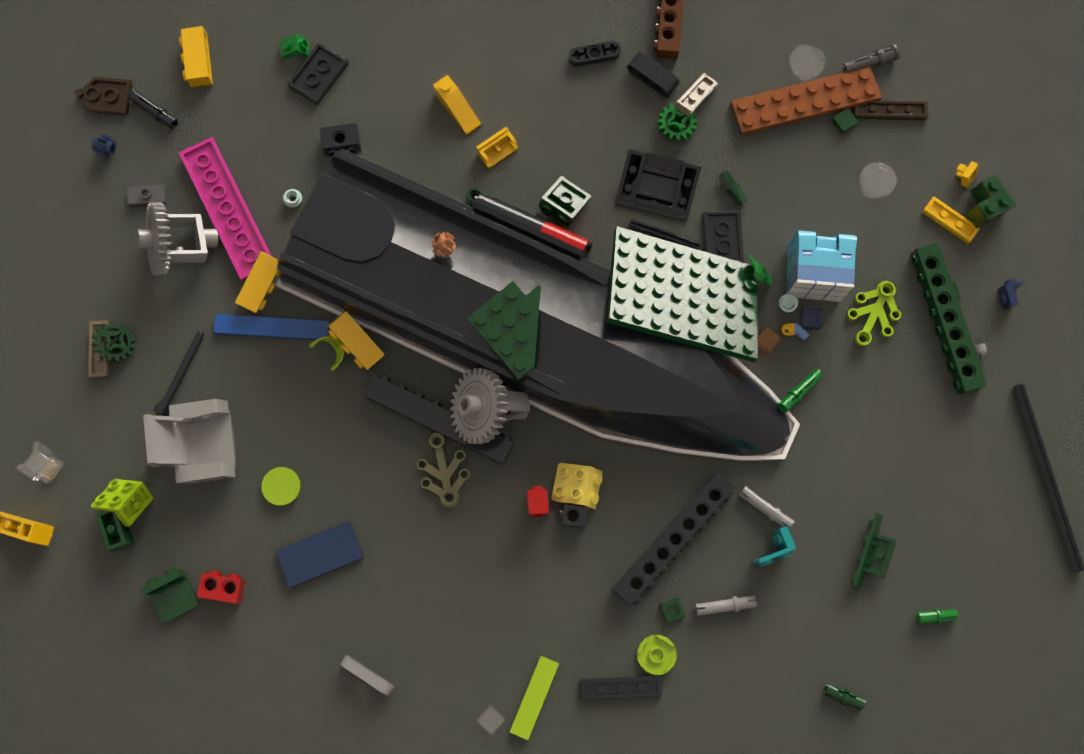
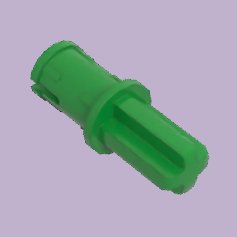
M934 609V611L917 612L916 614L919 625L927 623L940 625L941 622L958 621L959 618L956 609Z

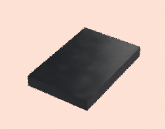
M318 42L289 80L287 86L318 105L349 62Z
M740 210L703 211L705 252L744 263Z

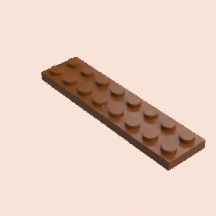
M868 66L855 71L852 70L731 100L730 105L742 136L842 111L847 108H854L856 105H866L868 102L881 100L882 96L871 67Z

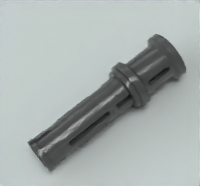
M892 44L889 48L883 50L877 49L871 55L843 63V71H855L876 64L884 65L885 62L890 60L896 61L900 58L899 49L896 44Z

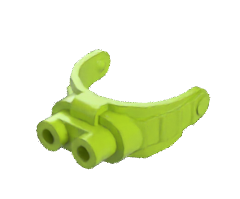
M329 334L326 337L312 341L309 347H314L318 341L330 343L336 350L337 355L336 362L331 367V370L334 371L343 360L344 350L341 348L343 343L339 339L334 340Z

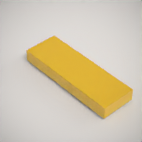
M934 196L922 211L927 217L967 244L972 241L980 229H976L971 221Z

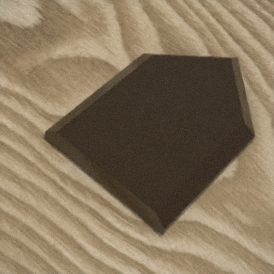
M94 77L89 81L90 83L74 92L90 112L127 115L130 105L128 95L132 91L133 85L132 80Z

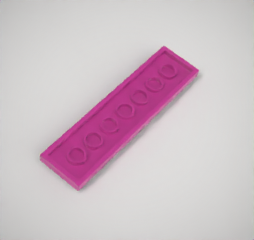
M211 137L179 152V155L240 280L243 282L247 279L261 251L270 256L272 255L215 140Z

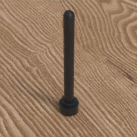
M202 331L196 333L163 400L159 404L156 403L153 411L163 416L169 415V404L204 337Z

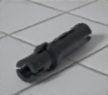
M132 90L129 93V100L150 113L156 121H161L170 129H174L177 126L178 119L167 113L165 108L157 106L137 92V90Z

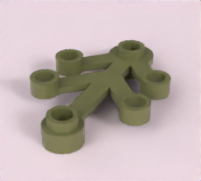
M434 433L429 438V444L435 449L439 470L428 464L425 459H419L416 466L420 471H426L442 481L443 489L433 484L432 480L427 477L423 478L420 484L423 489H429L440 496V502L443 506L452 508L459 502L458 491L463 483L470 478L469 470L461 469L458 479L451 487L450 478L459 464L465 461L466 453L463 450H457L454 454V459L447 468L443 452L445 439L440 433ZM437 438L441 440L439 445L434 444V440ZM463 453V459H457V454ZM422 461L426 462L424 468L419 467V463ZM466 471L468 477L462 478L461 473ZM425 480L430 481V485L428 487L423 486V482ZM447 495H452L453 500L448 502L446 500Z

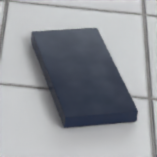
M350 521L275 551L289 588L364 558Z

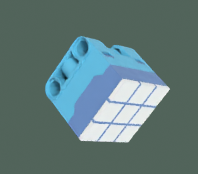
M797 230L787 248L786 294H793L797 298L840 302L854 288L857 236L837 234L836 237L816 236V232Z

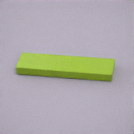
M540 656L510 733L529 740L559 663Z

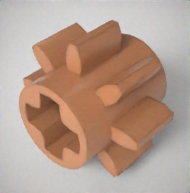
M448 232L437 233L431 241V245L434 247L432 252L439 257L450 256L456 248V244L453 241L455 237Z

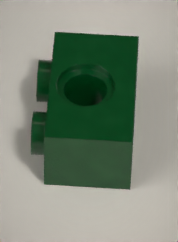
M101 511L96 513L107 551L118 552L135 545L130 528L122 524L115 512Z

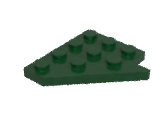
M512 281L471 314L467 321L516 378L520 380L535 366L541 286L538 285L525 295L516 283Z

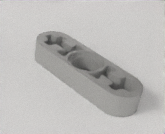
M345 655L340 663L342 667L387 696L390 695L394 688L391 683Z

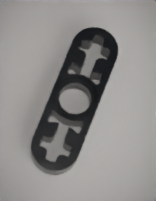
M616 41L576 47L569 52V62L571 65L578 67L616 60L620 56L621 47ZM610 48H613V50H615V53H612L610 51ZM597 50L600 55L594 58L590 55V52ZM575 54H578V56L580 57L579 60H576V58L574 57Z

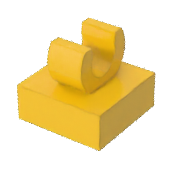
M971 162L968 167L964 164H959L956 169L958 171L956 176L961 178L962 186L969 187L978 174L979 164Z

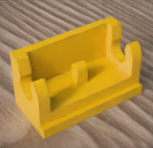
M505 127L476 147L477 155L486 167L490 169L518 150L517 141L508 128Z

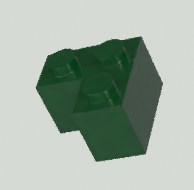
M995 174L981 181L970 191L978 205L966 214L976 229L1004 215L1015 207L1016 204Z

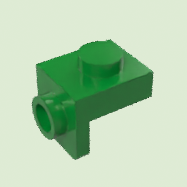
M295 33L279 40L281 58L288 59L297 54L305 57L309 55V43L306 38Z

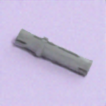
M747 486L739 494L740 497L767 515L770 521L774 520L782 527L787 526L788 530L794 523V520L782 513L779 507H774Z
M755 595L741 598L734 596L732 599L695 604L697 617L757 608Z

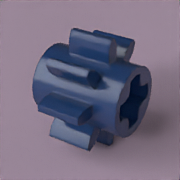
M102 134L101 137L94 138L92 149L98 157L106 159L107 155L112 156L115 153L116 143L113 142L114 139H111V136Z

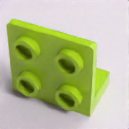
M114 479L97 496L91 507L95 510L115 512L122 524L130 527L154 498L143 482Z

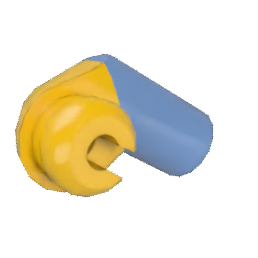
M798 323L785 324L781 329L783 335H797L802 341L810 335Z

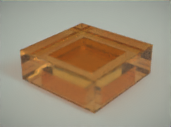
M766 327L758 336V346L769 354L781 338Z

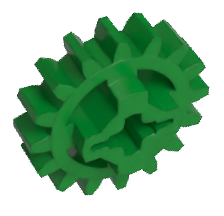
M670 103L668 109L663 107L662 113H659L657 125L660 127L658 131L664 132L663 138L669 136L670 142L673 138L676 143L679 142V139L685 142L687 136L691 138L692 132L696 131L697 127L695 125L698 122L695 119L696 113H692L688 117ZM669 115V119L665 122L666 117ZM689 123V127L685 130V126Z

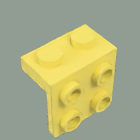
M559 463L551 497L552 500L595 509L599 500L598 493L603 479V471L591 466Z

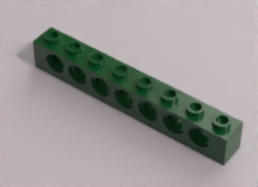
M939 243L918 247L911 253V262L916 267L917 280L923 288V298L927 301L929 315L934 320L935 333L940 338L941 351L946 356L947 369L953 377V387L958 392V395L982 389L987 386ZM925 263H929L932 269L927 268ZM931 280L936 281L939 286H934ZM937 298H943L945 300L944 305L940 304ZM943 316H948L950 322H946ZM950 333L955 335L956 340L950 338ZM956 351L961 353L962 358L957 357ZM962 369L968 372L967 377L963 375Z

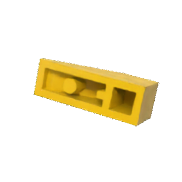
M448 75L433 84L435 96L466 135L481 126L480 121L459 88Z
M0 512V533L31 543L49 545L54 526Z

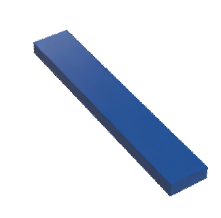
M216 314L213 333L316 340L329 335V328L327 326L330 322Z

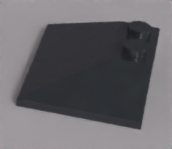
M628 149L615 204L687 221L702 166L649 151Z

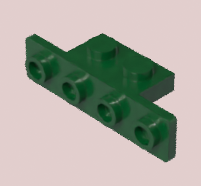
M878 512L875 513L874 517L870 518V531L863 540V546L865 547L863 553H860L857 559V565L859 566L857 572H854L851 578L852 587L858 591L861 589L865 573L885 578L895 548V539L878 535L883 516Z

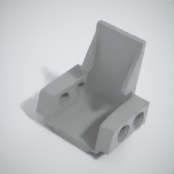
M210 399L169 405L170 416L143 415L147 463L175 467L176 483L193 484L236 477L234 430L228 401Z

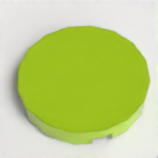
M277 467L270 470L264 476L261 490L268 502L277 506H286L298 498L301 492V481L293 470L286 467Z
M650 635L639 644L637 660L645 672L652 675H663L668 673L675 665L677 659L676 649L667 637Z

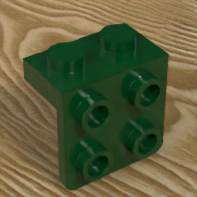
M171 568L164 572V576L158 579L157 577L149 579L145 582L146 585L140 588L143 595H150L163 623H167L199 606L196 594L185 571L182 569Z

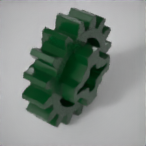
M110 321L108 326L102 323L101 329L97 327L95 330L97 334H93L91 337L96 340L91 343V346H96L94 353L99 352L101 354L99 359L106 357V362L108 363L111 359L114 360V363H117L119 358L124 361L126 359L125 355L130 356L132 354L130 350L135 348V345L131 343L135 342L136 338L130 337L133 331L127 332V325L120 327L121 322L114 325L113 321ZM116 337H118V339L116 340L117 342L111 347H109V345L111 344L110 342ZM114 351L118 352V354L109 353Z

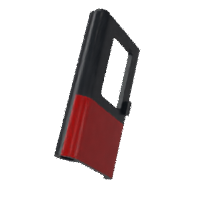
M482 193L480 196L476 195L473 200L474 212L571 256L581 259L586 249L591 251L594 242L546 221L547 217L540 213H536L535 216L493 196Z

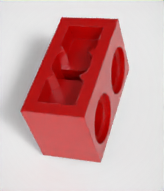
M542 486L531 487V490L527 491L529 518L549 516L547 489H543Z
M209 570L208 574L202 573L197 597L241 604L246 580L240 579L241 575L229 573L228 577L220 576L221 572ZM212 579L216 582L214 590H210L208 586ZM233 582L236 589L231 594L228 591V586Z

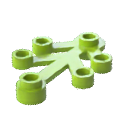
M882 281L878 284L877 289L865 293L859 292L855 295L854 301L859 305L865 303L867 299L878 297L876 303L858 309L852 308L846 313V317L850 321L870 313L863 330L855 335V342L858 346L864 347L871 342L872 336L870 332L877 317L882 327L881 335L884 338H888L893 334L894 330L889 325L883 309L886 301L890 310L888 318L893 322L901 318V312L897 309L893 298L896 293L893 283ZM883 288L888 290L887 294L883 292ZM858 296H862L863 301L858 300ZM850 312H854L856 316L851 317ZM892 313H896L898 317L894 318ZM884 329H888L890 334H886ZM859 337H864L865 342H861Z

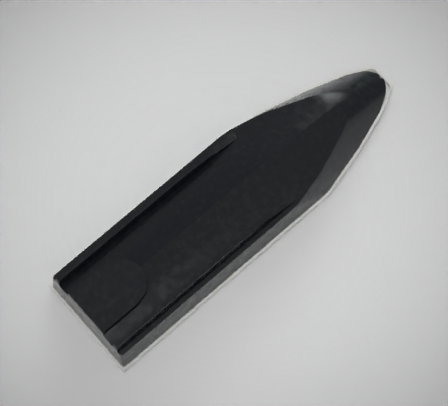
M345 149L335 151L333 154L332 163L326 173H322L290 232L291 238L284 252H281L277 259L279 279L276 287L338 316L347 311L359 326L462 374H468V370H474V368L491 370L499 375V379L503 381L500 385L506 387L505 391L527 393L531 406L600 438L679 454L737 461L784 460L800 426V423L789 410L787 413H783L778 408L777 404L781 401L774 392L737 358L607 323L611 274L609 269L583 257L578 259L474 212L473 207ZM448 232L455 237L453 241L456 244V248L450 256L439 257L432 252L434 247H432L431 241L437 233ZM512 281L516 283L525 295L538 285L541 286L535 366L520 380L516 378L467 321L471 314Z

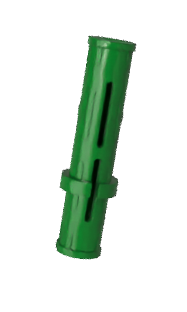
M813 369L801 383L787 392V396L777 404L778 408L783 413H787L794 404H798L802 397L823 378L822 372L818 369Z

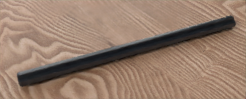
M1015 385L1013 390L1072 571H1083L1084 564L1025 385Z

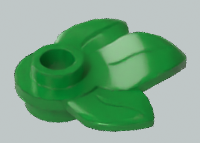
M750 254L749 260L755 271L753 273L754 278L759 283L771 285L772 280L764 266H760L759 262L755 261Z

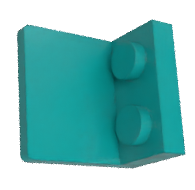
M787 526L772 531L773 543L780 550L753 560V565L758 564L761 567L773 563V558L775 557L783 559L793 555L791 551L797 548Z

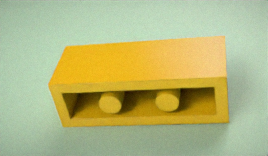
M203 26L181 29L179 43L181 48H183L181 61L185 66V70H182L184 81H187L191 87L212 85L209 44L206 31Z
M262 251L260 252L235 303L255 313L258 310H263L267 302L264 298L267 293H272L275 287L273 281L276 276L279 277L277 271L278 261L276 258Z
M347 311L341 313L327 326L330 329L328 333L334 340L339 339L343 343L341 348L348 355L350 353L353 354L356 358L353 361L360 369L364 367L368 370L385 355Z

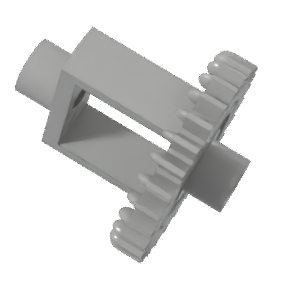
M149 202L146 212L147 218L145 219L146 229H137L136 242L138 249H146L148 251L147 258H149L148 264H150L151 273L154 276L166 275L171 263H205L208 254L207 248H217L218 246L217 230L203 229L201 214L165 213L167 209L163 203ZM170 227H193L196 250H183V247H176L175 251L167 249V245L172 243L167 242V238L171 237V235L166 234V231L170 230Z
M474 368V370H468V374L464 373L463 378L458 379L460 385L455 384L457 392H452L455 399L450 400L454 404L450 408L451 411H454L450 418L455 419L452 426H457L455 432L459 433V438H463V441L470 444L488 443L495 438L494 435L500 433L497 428H503V423L512 419L524 420L528 412H530V402L527 393L505 391L506 387L500 385L503 381L499 379V375L483 368Z

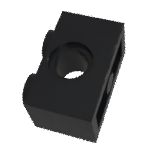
M357 123L320 128L322 150L325 156L332 157L335 151L345 149L353 154L357 153V151H362ZM339 139H345L343 143H337Z

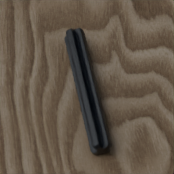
M631 219L628 226L629 230L697 250L700 247V242Z

